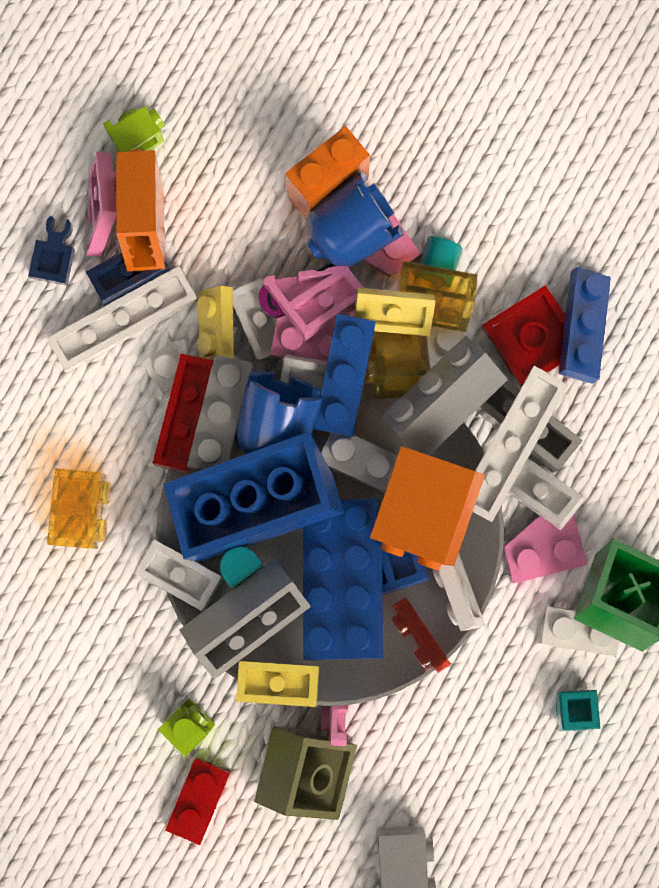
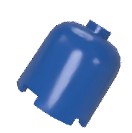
M360 171L309 212L307 227L311 238L307 240V244L317 259L320 260L324 257L334 266L351 267L404 236L401 225L393 227L389 217L395 213L375 183L370 186L365 184V179H367L365 172Z
M257 371L250 373L245 386L235 437L241 451L244 454H248L306 432L312 434L323 397L320 396L321 390L311 383L296 377H291L290 383L273 380L274 372Z

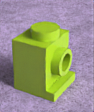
M145 106L139 110L136 108L130 109L118 118V123L114 125L111 124L109 119L102 123L119 152H128L133 149L152 150L165 142L161 133V129L165 125L154 107L149 110Z
M189 697L157 730L186 757L216 724Z

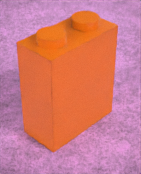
M344 126L285 173L289 200L307 220L309 212L316 205L360 171L365 172L367 175L365 183L368 181L370 154L348 127Z
M133 149L128 152H116V234L127 271L165 269L164 188L155 150Z
M401 446L370 538L382 542L380 549L390 554L403 557L404 552L407 551L417 555L416 563L428 568L440 570L441 564L454 566L485 474Z

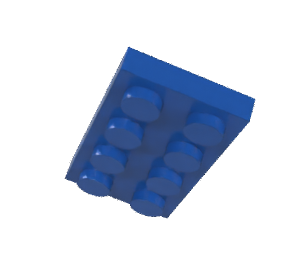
M377 498L340 500L344 511L343 514L303 527V596L311 606L303 612V660L384 659L382 550L380 549L382 542L370 538L382 502Z

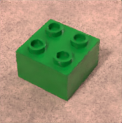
M614 538L610 540L594 556L573 619L641 652L648 649L659 641V560Z

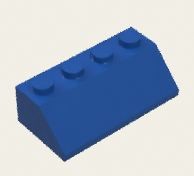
M309 432L163 484L183 559L196 562H204L224 555L232 548L247 547L344 513L334 477Z

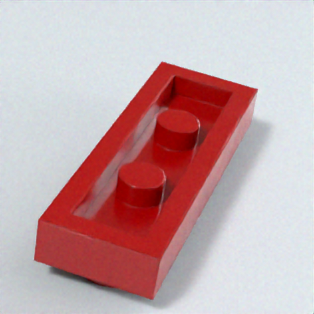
M180 354L152 462L154 466L192 474L187 468L214 360Z

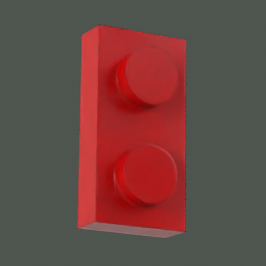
M196 756L165 831L201 845L231 771Z

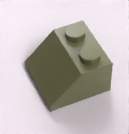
M273 726L254 802L284 816L339 820L357 745L347 742L346 746L330 745L327 736L299 729Z

